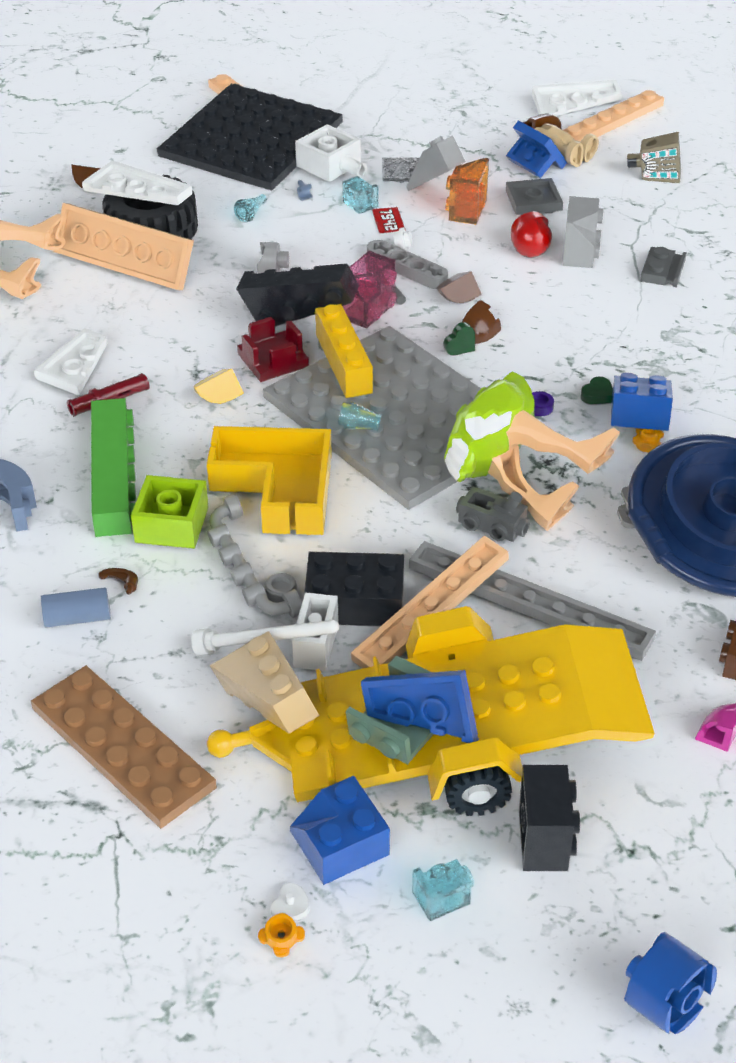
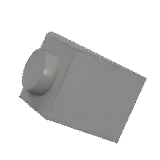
M440 136L429 142L431 147L422 151L406 186L408 191L466 162L453 136L445 140Z

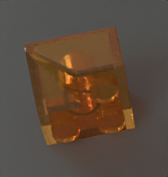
M482 158L456 166L452 175H448L446 190H450V195L447 197L445 210L449 211V221L477 225L487 202L489 158Z

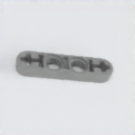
M373 240L367 244V258L371 257L378 265L424 286L437 289L438 285L448 279V270L386 241Z

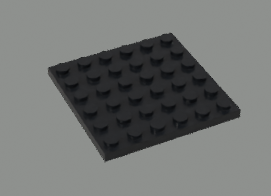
M231 83L157 148V154L165 159L272 191L297 167L295 141L327 124L337 128L343 122V115L330 109H322L312 104H304L293 99H286L275 94H268L257 89H250Z

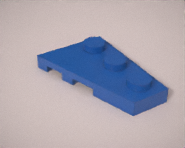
M465 670L366 677L360 682L367 716L406 727L411 724L430 729L432 734L456 736L462 738V742L466 743L479 740Z

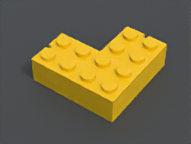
M214 426L207 459L209 491L263 493L261 501L263 533L290 534L291 530H296V534L324 535L332 459L331 429Z

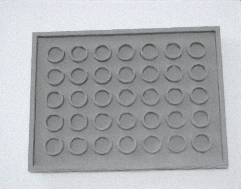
M391 326L360 340L373 366L372 394L345 398L327 357L263 388L264 398L302 428L331 429L332 451L408 510L458 482L449 473L444 455L458 410L462 405L471 403L481 389Z

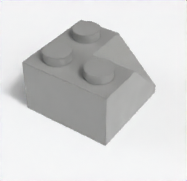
M569 196L563 266L593 268V259H599L601 230H596L597 223L602 224L604 209L599 208V198Z

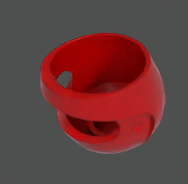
M524 213L511 226L513 246L524 257L540 256L550 247L552 231L548 227V219L542 213Z

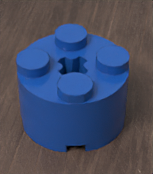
M662 932L643 957L637 955L629 963L626 969V976L630 978L624 1000L630 1007L668 1034L670 1031L678 1034L685 1030L704 1008L698 1001L704 991L711 995L716 983L717 969L708 960L675 937Z

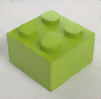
M146 475L131 514L135 543L195 549L209 508L206 481Z

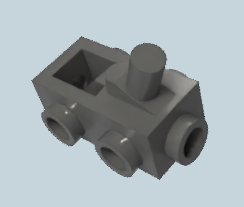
M473 486L465 496L460 497L456 506V513H459L458 522L462 523L465 529L469 531L479 529L487 532L496 541H503L505 539L514 542L517 536L524 537L530 525V520L527 519L528 506L520 503L522 496L518 492H512L507 499Z

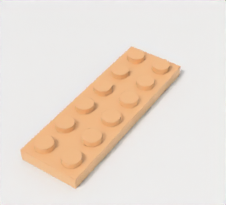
M62 204L61 215H64V222L58 235L65 239V245L60 249L53 250V252L169 288L183 290L194 240L72 204Z

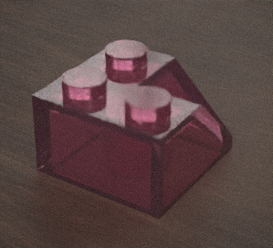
M372 251L365 253L350 266L352 273L359 283V287L353 302L343 306L350 322L366 329L377 321L389 308H392L397 298L395 293L397 277L395 260Z

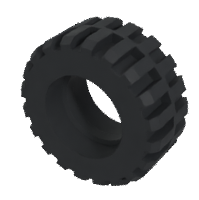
M162 175L164 177L182 182L179 178H171L169 175ZM193 190L192 195L179 205L105 194L103 198V214L191 240L197 232V208Z

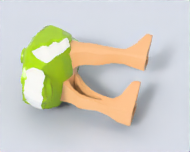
M53 215L47 220L30 227L0 220V240H22L48 250L60 249L65 245V239L58 235L64 222V215ZM31 257L11 272L0 269V287L10 295L20 299L26 298L38 291L41 283L33 278L40 264V259Z
M512 371L503 380L498 379L487 388L482 387L471 403L461 406L456 414V421L448 440L444 460L449 473L458 482L464 481L465 478H476L490 474L498 480L502 491L509 495L512 492L520 493L522 496L521 503L528 506V511L534 520L548 531L573 508L574 504L570 500L578 490L579 485L570 482L550 494L539 495L522 475L519 455L521 445H526L538 452L558 453L566 456L588 474L611 458L614 454L611 446L620 432L613 427L591 439L578 442L557 433L534 417L535 402L531 388L523 376Z

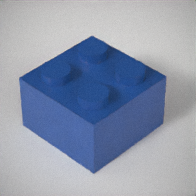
M622 373L621 376L614 375L611 426L669 431L673 402L671 380H666V377L652 375L649 378H640L633 373Z

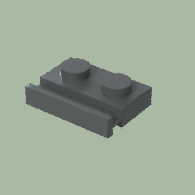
M650 247L640 281L666 286V283H672L673 287L677 288L687 252H683L680 255L675 254V250H669L665 247Z

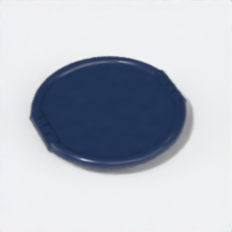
M695 434L678 437L662 443L651 450L640 461L631 476L627 496L628 517L657 564H661L678 578L700 589L724 596L736 597V438L716 434Z

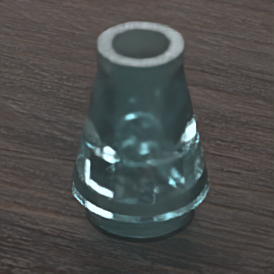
M352 401L350 404L343 402L338 425L344 426V429L378 431L382 414L375 413Z

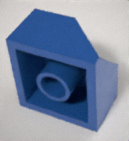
M355 776L321 789L290 826L291 834L323 885L390 855V828Z

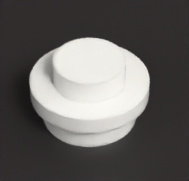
M404 227L394 232L395 246L408 251L409 247L412 246L410 232H406Z

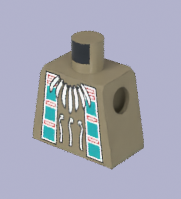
M679 132L643 139L641 141L640 153L627 154L628 168L641 167L642 179L645 181L680 183Z

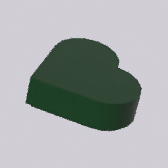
M461 322L457 324L452 334H449L444 339L443 347L447 353L455 356L475 351V331L469 323Z
M599 376L592 378L590 384H586L581 388V400L586 404L592 405L611 404L613 387L610 380Z

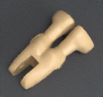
M548 123L543 124L542 127L534 128L550 137L567 163L575 167H579L582 161L589 162L598 149L599 139L593 134H587L580 142L574 140L569 133Z

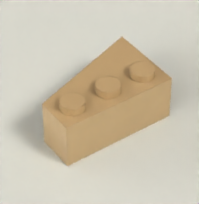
M269 631L253 638L249 643L210 665L227 694L230 696L235 695L242 700L244 705L250 709L253 707L264 718L288 734L320 716Z

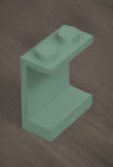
M395 656L388 664L389 676L431 673L398 656ZM351 707L345 711L349 735L357 742L367 743L380 750L386 757L396 758L407 765L433 735L430 733V729L411 724L406 727L369 717L366 711L361 713Z

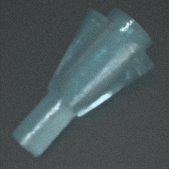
M261 194L256 198L238 200L234 205L236 217L242 222H251L260 206L266 203L267 198L264 194Z

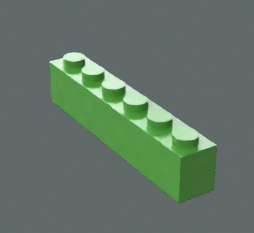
M126 398L91 401V503L95 537L132 534L131 514L135 503H131V501H137L135 483H131L136 481L135 465L130 464L135 462L134 445H129L135 444L133 427L129 426H134L133 410L127 409Z

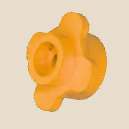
M636 428L635 432L637 435L633 437L632 442L640 451L649 453L661 444L660 439L664 437V432L662 430Z
M278 913L267 921L265 928L260 929L258 932L259 942L268 944L274 949V954L277 957L288 956L290 948L296 942H301L305 938L303 927L296 926L295 921L285 913ZM284 933L285 936L280 938L278 937V934Z

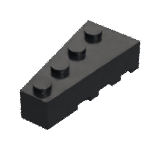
M348 264L314 266L313 269L306 270L301 269V267L291 268L290 271L277 272L276 269L265 270L264 273L245 271L236 290L255 321L272 317L276 327L290 320L296 321L315 315V308L331 304H342V306L351 304L358 290L359 283Z

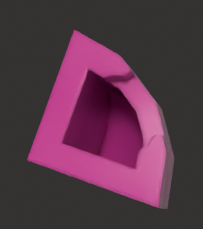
M736 703L721 705L713 709L702 723L695 740L728 752L736 736Z

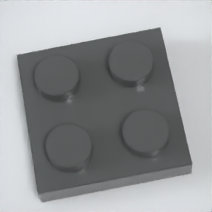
M552 178L506 182L505 190L516 215L528 212L553 213L554 211H563V201Z

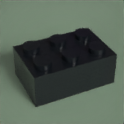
M309 551L304 595L307 592L338 596L339 625L382 626L403 607L404 554Z

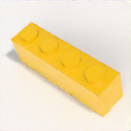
M331 304L315 308L316 336L345 398L372 394L373 366L342 304Z

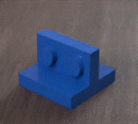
M517 121L513 129L520 138L507 153L506 157L511 162L539 178L544 175L552 164L563 169L567 161L551 138L523 122Z

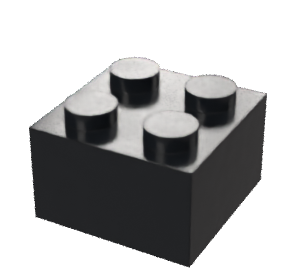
M523 765L518 812L523 871H568L570 856H576L577 854L576 833L580 832L579 810H573L572 803H576L577 787L576 780H569L568 765Z

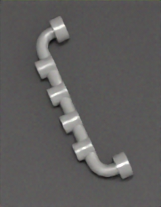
M235 493L224 497L223 504L211 513L209 519L211 529L207 530V534L213 547L222 545L223 548L218 549L224 566L234 565L230 569V573L236 586L246 585V588L242 589V593L247 605L250 607L257 604L263 612L270 615L289 613L291 618L299 616L302 600L295 589L282 594V602H271L268 599L262 583L257 581L251 565L245 561L238 544L232 540L226 524L222 523V519L226 516L234 520L244 515L240 501Z

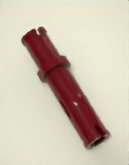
M141 373L99 390L96 388L90 389L88 394L67 400V408L71 416L76 417L91 410V401L126 398L144 390H149L148 378L145 374Z

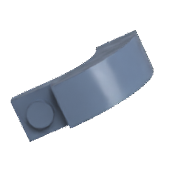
M0 459V500L5 501L11 506L16 532L28 530L26 517H31V509L37 508L31 479L21 467Z

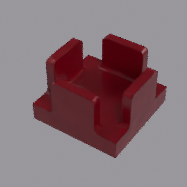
M272 317L248 324L249 336L247 334L241 336L242 344L237 345L238 355L260 382L309 366V357L303 351L302 333L291 320L285 322L286 330L275 333V321Z

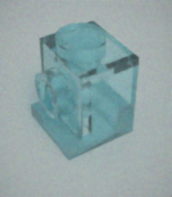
M359 176L342 181L343 203L355 212L362 214L378 207V185H370Z
M457 859L446 864H437L424 873L420 867L413 870L412 893L429 921L470 905L471 887L474 886L473 876L466 865L461 866Z

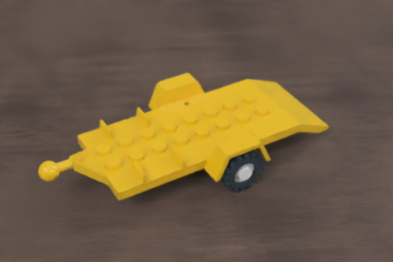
M464 606L415 618L406 643L408 659L405 660L430 672L466 671L479 737L478 741L466 743L462 742V738L456 736L433 734L408 765L396 758L386 757L380 750L367 743L357 742L349 735L345 711L349 707L361 713L366 711L360 683L364 678L389 676V663L380 665L375 656L373 657L372 667L326 677L322 675L320 669H316L317 679L300 682L320 716L290 734L269 720H265L249 727L248 731L234 734L222 729L215 730L207 739V749L211 755L223 758L231 754L236 747L253 744V747L292 772L293 790L297 803L312 800L321 789L351 776H355L362 788H368L427 775L432 801L440 798L445 787L447 803L451 809L455 808L456 813L462 814L465 811L466 816H472L474 812H478V816L485 815V810H489L490 813L496 812V806L503 808L506 805L505 800L510 801L512 786L509 775L517 782H521L522 763L520 755L592 739L636 742L653 738L655 732L623 629L564 624L494 640L491 627L471 607Z

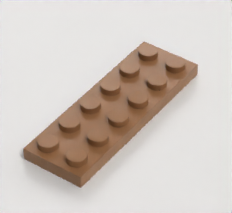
M87 665L31 700L33 710L160 829L217 788L216 779Z

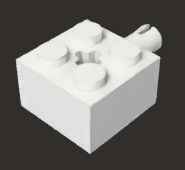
M328 124L295 141L296 166L325 181L335 180L346 172L361 178L367 172V165L361 162V139Z

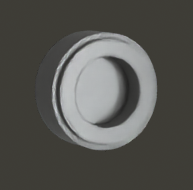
M274 574L265 582V592L268 599L272 602H282V594L294 589L297 591V582L289 574Z

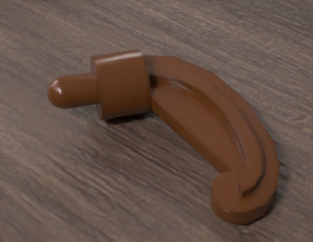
M108 568L100 571L98 574L100 579H106L109 576L124 581V589L128 595L134 592L138 585L137 575L133 571L124 568Z

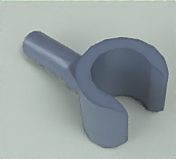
M298 180L297 195L299 199L304 201L313 198V195L310 193L312 185H305L302 180Z

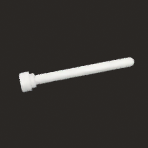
M335 620L220 634L210 628L198 629L192 634L191 644L196 655H212L220 647L247 644L253 638L261 636L267 631L270 632L274 640L334 634L339 630V623Z

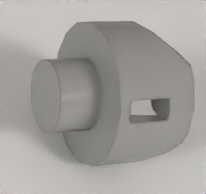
M260 242L261 254L263 256L257 264V273H264L265 270L276 269L277 272H280V268H289V251H280L278 242Z

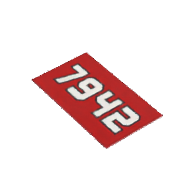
M398 207L372 209L379 234L399 231V228L404 227Z

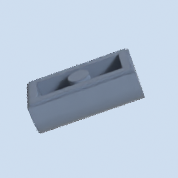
M105 587L41 595L42 616L45 628L111 620L107 588Z

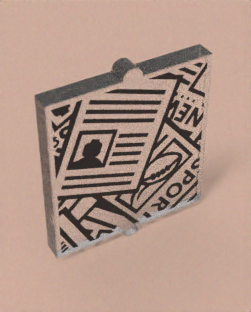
M382 157L383 182H409L420 157Z

